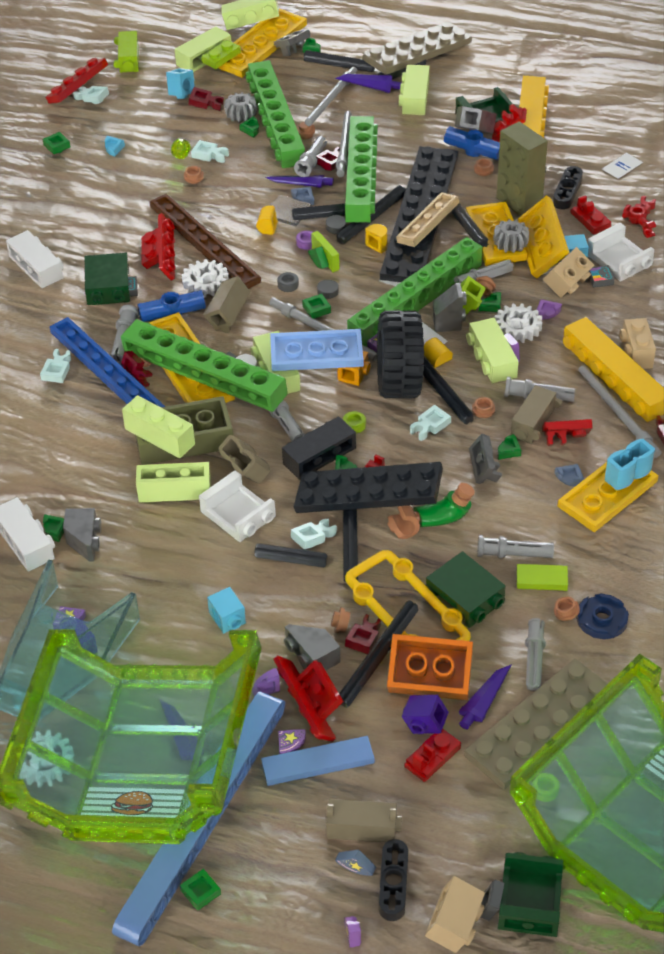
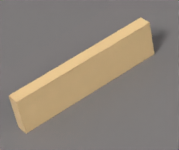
M441 192L396 236L397 243L415 247L460 203L459 196Z

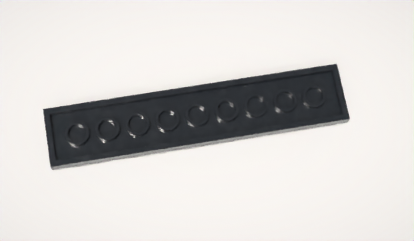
M419 146L380 271V280L402 282L428 264L439 224L415 247L397 243L396 236L441 192L448 194L459 151Z

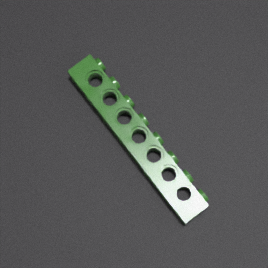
M270 60L249 63L248 71L245 72L246 81L249 83L251 94L255 97L259 116L262 115V123L266 127L267 137L270 138L272 150L275 149L276 161H280L282 168L294 167L295 163L300 160L301 154L305 152V148Z
M350 116L345 222H371V214H375L378 124H374V116Z
M468 237L464 238L347 320V329H361L362 345L367 347V341L378 332L380 313L383 311L418 312L455 283H458L459 281L454 282L456 276L469 273L471 269L477 270L482 266L483 246Z
M136 319L121 335L124 351L132 350L138 357L268 411L273 412L288 395L286 379L281 375L271 373L261 367L246 363L241 359L233 358L223 352H218L203 344L188 340L185 337H180L170 333L168 330L155 327L150 323Z

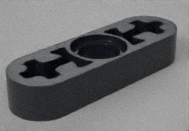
M570 166L565 169L554 193L553 204L555 208L565 210L571 207L582 182L583 171L581 168Z
M398 839L387 841L382 850L379 913L387 921H397L405 913L408 847L403 841ZM395 850L399 851L398 865L392 864V853ZM391 874H396L401 877L402 881L398 885H390L385 879ZM390 895H396L395 910H389Z

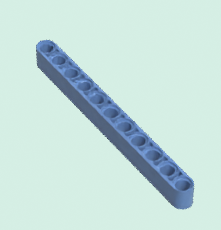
M261 691L256 694L118 914L112 928L114 936L136 946L144 944L280 721L285 710L286 703L284 700Z

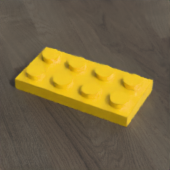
M547 195L518 218V223L524 222L525 226L529 228V242L525 249L531 274L535 278H539L569 254L553 201Z
M506 202L466 207L467 213L488 238L489 245L482 248V258L485 266L507 259L511 260V262L527 260L525 247L522 251L515 250L514 253L512 251L505 253L504 249L499 250L497 245L494 244L495 226L500 224V221L507 222L508 219L514 221Z
M606 462L558 500L557 507L595 533L657 483L659 475L650 471L648 475L634 479L628 487L615 490L605 481Z

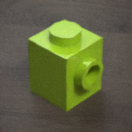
M467 276L461 283L462 292H466L467 302L466 305H463L466 315L471 310L475 311L482 302L481 297L486 289L470 276Z

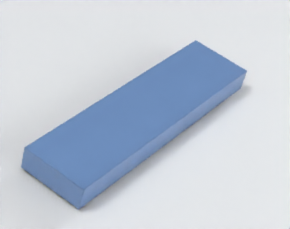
M364 736L261 758L267 786L374 764L375 758L369 738Z

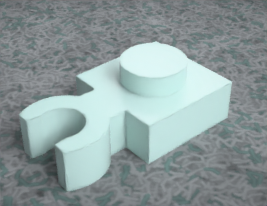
M81 86L78 88L79 92H73L75 100H83L93 104L101 103L109 95L108 87L91 86L90 88Z
M199 140L192 149L191 155L192 158L210 162L211 159H215L217 162L224 163L225 156H229V149L226 147L218 148L215 143Z
M55 349L53 352L54 359L46 360L40 376L43 381L63 383L70 369L71 354L70 350H67L65 355L60 356L59 349Z
M433 405L418 416V422L411 424L410 434L412 435L419 431V440H425L429 432L437 434L451 423V416L436 405Z
M322 519L317 525L309 522L291 529V538L306 550L324 543L325 537L335 536L337 526L329 527V519Z

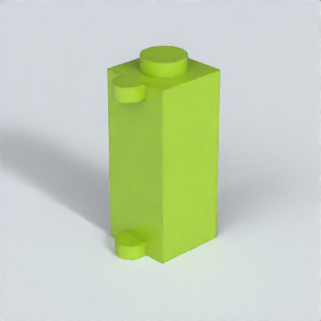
M121 31L118 33V37L114 38V43L118 45V60H114L113 66L119 68L120 73L139 72L137 31Z

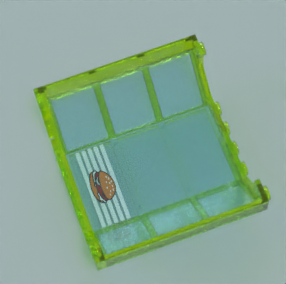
M49 629L0 765L1 806L9 810L14 806L28 813L27 819L45 828L50 824L62 830L61 836L71 841L154 844L182 843L188 833L191 831L195 833L206 824L209 817L212 815L217 816L223 810L262 649L257 631L230 630L229 637L233 647L231 653L216 666L154 664L113 665L82 648L74 629Z
M638 654L511 776L509 793L548 855L564 860L563 869H566L575 876L579 884L593 890L605 904L612 905L620 911L628 922L636 924L644 930L664 932V702L661 699L664 693L659 686L662 668L643 655Z

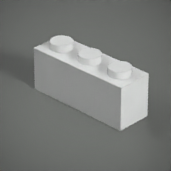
M28 230L6 240L9 257L41 288L64 278L62 272L64 266L59 257L56 258L51 250L45 247L37 236L34 237Z
M18 497L0 505V533L26 570L29 572L54 560V541L49 534H44L40 521L33 519L29 506L27 504L23 505Z

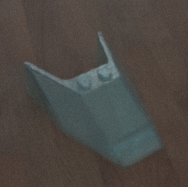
M48 560L15 627L0 668V710L35 725L100 676L140 620L135 593L131 592L92 621L80 620L45 605L58 588L53 561Z

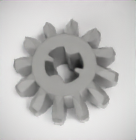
M235 93L234 95H229L228 99L225 100V114L227 118H231V121L237 120L240 123L256 115V100L250 93Z
M508 219L507 222L500 221V224L496 225L494 229V244L497 245L499 250L504 249L505 253L508 251L514 253L515 250L522 251L529 242V228L525 226L524 222L518 223V219L515 221Z

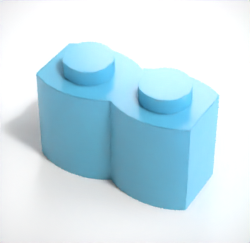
M638 439L631 442L626 449L614 452L607 459L605 481L615 490H621L631 485L634 479L648 475L652 470L655 448L646 440Z

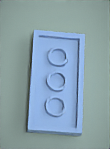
M361 329L270 333L272 371L364 367Z

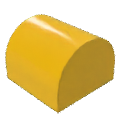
M265 206L260 211L256 227L262 234L273 235L275 233L278 220L274 206Z
M381 224L368 226L365 229L366 246L381 254L387 249V228Z
M431 338L424 344V356L434 368L452 360L453 353L438 338Z

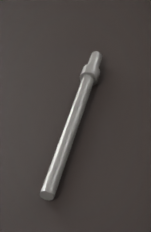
M351 67L349 71L344 72L343 75L356 74L357 69L355 67ZM340 80L307 117L305 124L311 126L340 91L350 83Z
M349 111L344 113L339 157L336 159L338 177L345 175L348 165L347 151L350 116H352V113Z
M274 297L269 302L270 306L280 310L284 316L288 318L293 317L317 331L334 330L296 310V307L290 303L285 304ZM362 345L363 351L368 352V358L375 361L377 353Z
M586 365L580 366L578 371L636 436V440H646L655 448L654 458L659 457L662 452L654 444L651 435L639 427Z

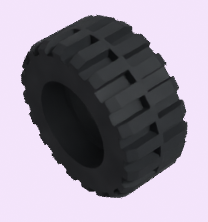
M383 311L380 313L377 332V381L379 394L384 398H416L421 394L424 372V339L421 314L417 311Z

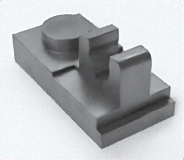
M309 29L294 31L274 41V45H276V48L281 47L283 56H290L292 53L297 52L296 45L305 43L304 40L311 37Z
M481 434L469 448L475 480L478 484H483L486 479L497 482L502 476V473L497 472L500 464L494 461L490 436Z

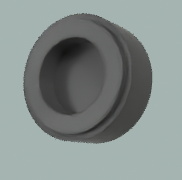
M332 215L326 219V230L332 234H338L346 227L343 216Z
M291 272L282 273L277 278L278 288L283 292L295 291L299 287L298 276Z
M322 280L317 284V294H323L325 299L334 298L339 293V285L334 280Z

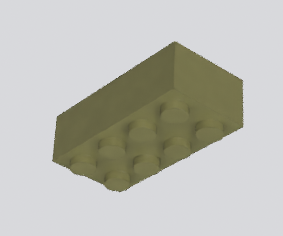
M519 121L500 131L496 198L501 202H506L508 207L522 216L543 198L548 140Z
M224 396L161 407L193 424L195 445L181 458L219 451L218 447L228 435H233V428ZM135 435L141 465L179 459Z

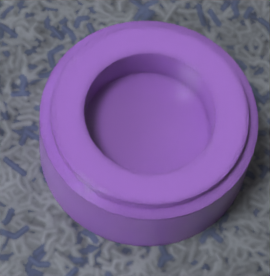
M302 231L297 234L296 245L300 249H312V231Z

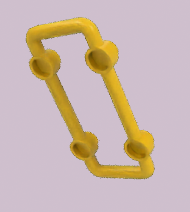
M382 550L346 573L345 581L353 590L354 601L360 606L367 605L388 627L394 618L373 597V587L368 583H360L356 579V577L372 567L387 560L393 566L392 572L394 577L399 581L407 580L442 617L441 625L448 632L456 631L460 635L455 640L470 641L471 634L462 623L461 612L454 608L448 609L413 573V564L409 559L399 558L390 550ZM404 630L403 633L401 634V635L418 636V635H416V634H408L405 630Z

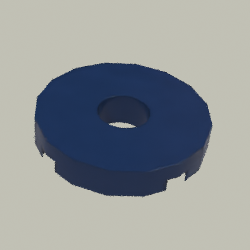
M601 593L595 594V597L591 598L588 596L579 604L580 612L576 619L579 627L589 636L598 639H611L621 635L627 628L629 613L620 599ZM604 613L609 617L601 619L597 617V614Z

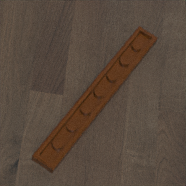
M167 193L150 201V207L157 214L162 213L166 218H169L173 222L175 230L208 260H215L216 265L222 263L223 268H227L230 279L239 276L248 289L261 283V277Z

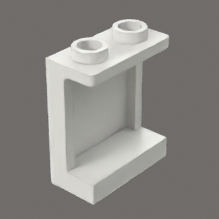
M618 223L588 238V257L600 266L609 265L613 276L620 282L649 268L653 264L654 249L652 247L643 251L625 237L626 226L622 223Z
M236 470L199 495L201 512L239 542L252 536L256 530L271 522L276 516L275 501L270 498L264 502L243 486L242 475Z

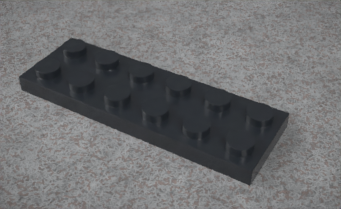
M441 462L303 472L293 507L296 513L436 504L443 467Z

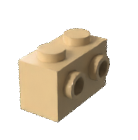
M576 247L549 272L543 281L562 298L567 292L571 295L579 287L578 281L583 283L591 276L589 271L594 264Z
M647 318L624 320L623 329H620L619 332L624 352L643 369L653 368L656 347Z
M453 876L442 889L425 937L454 953H457L464 944L468 946L476 932L472 928L474 922L479 920L484 910V905L481 902L485 892Z

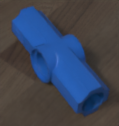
M451 126L447 128L444 135V142L446 144L464 149L465 153L471 157L482 155L499 161L500 142L483 137V133L478 130L466 132Z
M202 290L182 295L176 292H167L162 295L161 299L140 303L137 307L140 320L147 322L178 312L182 316L183 313L205 309L206 305Z

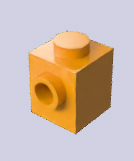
M363 351L364 367L337 368L338 381L359 386L363 377L370 372L371 362H368V352Z

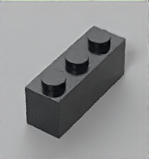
M338 416L283 446V464L301 480L303 472L317 471L335 461L336 455L344 456L356 449V432Z

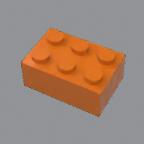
M393 634L387 681L388 692L407 695H439L440 698L468 701L473 642Z

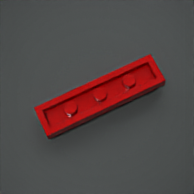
M95 57L88 60L85 67L78 68L73 76L63 80V84L50 90L51 93L45 97L48 103L62 102L108 66L106 59H97Z

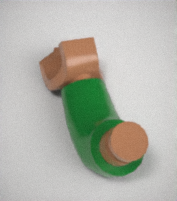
M460 483L456 490L450 491L436 504L414 507V509L411 506H398L400 514L388 516L389 522L387 524L390 531L395 533L399 539H408L416 535L420 527L440 526L462 519L470 510L472 505L470 500L475 491L469 484Z

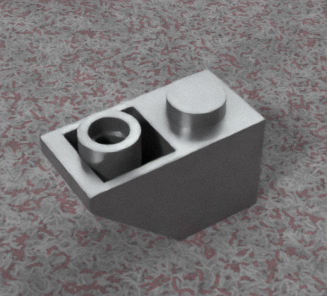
M461 106L457 109L454 127L493 134L497 114Z
M455 283L433 301L435 332L462 330V321H466L463 305H466L467 300L466 292H462L460 283Z
M95 508L65 509L63 529L66 543L89 562H93L95 551H99L100 546L97 533H101V519L96 518Z
M292 624L285 626V646L290 652H294L298 656V660L304 669L314 660L321 662L325 670L341 662L340 646L326 629Z

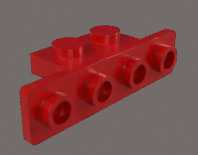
M161 213L158 215V228L147 232L141 237L142 265L146 269L159 263V269L172 281L175 279L176 270L174 261L175 227L173 222Z
M277 655L273 660L278 667V674L285 680L288 685L287 690L289 694L296 699L300 706L298 708L299 712L309 722L311 733L319 740L323 739L333 742L336 737L326 718L344 701L321 662L314 660L299 674L291 660Z

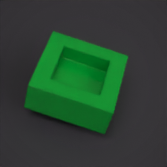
M60 132L43 139V145L52 154L60 153L71 147L70 141Z
M323 294L302 300V307L309 317L313 319L331 313V306Z
M204 869L180 884L181 892L197 911L221 895L220 887Z

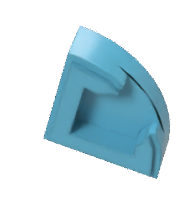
M106 136L105 149L108 154L114 157L125 146L124 140L111 136Z

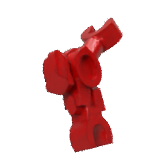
M644 195L640 199V204L637 203L633 207L627 204L622 213L623 219L628 217L630 223L642 226L643 234L646 238L655 236L652 228L656 227V223L648 221L646 217L650 210L655 208L656 199L648 202Z

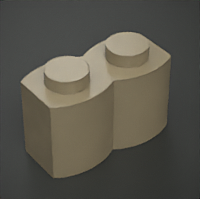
M228 435L218 447L222 457L230 461L238 473L255 483L260 484L271 472L268 463L257 456L254 448L233 435Z

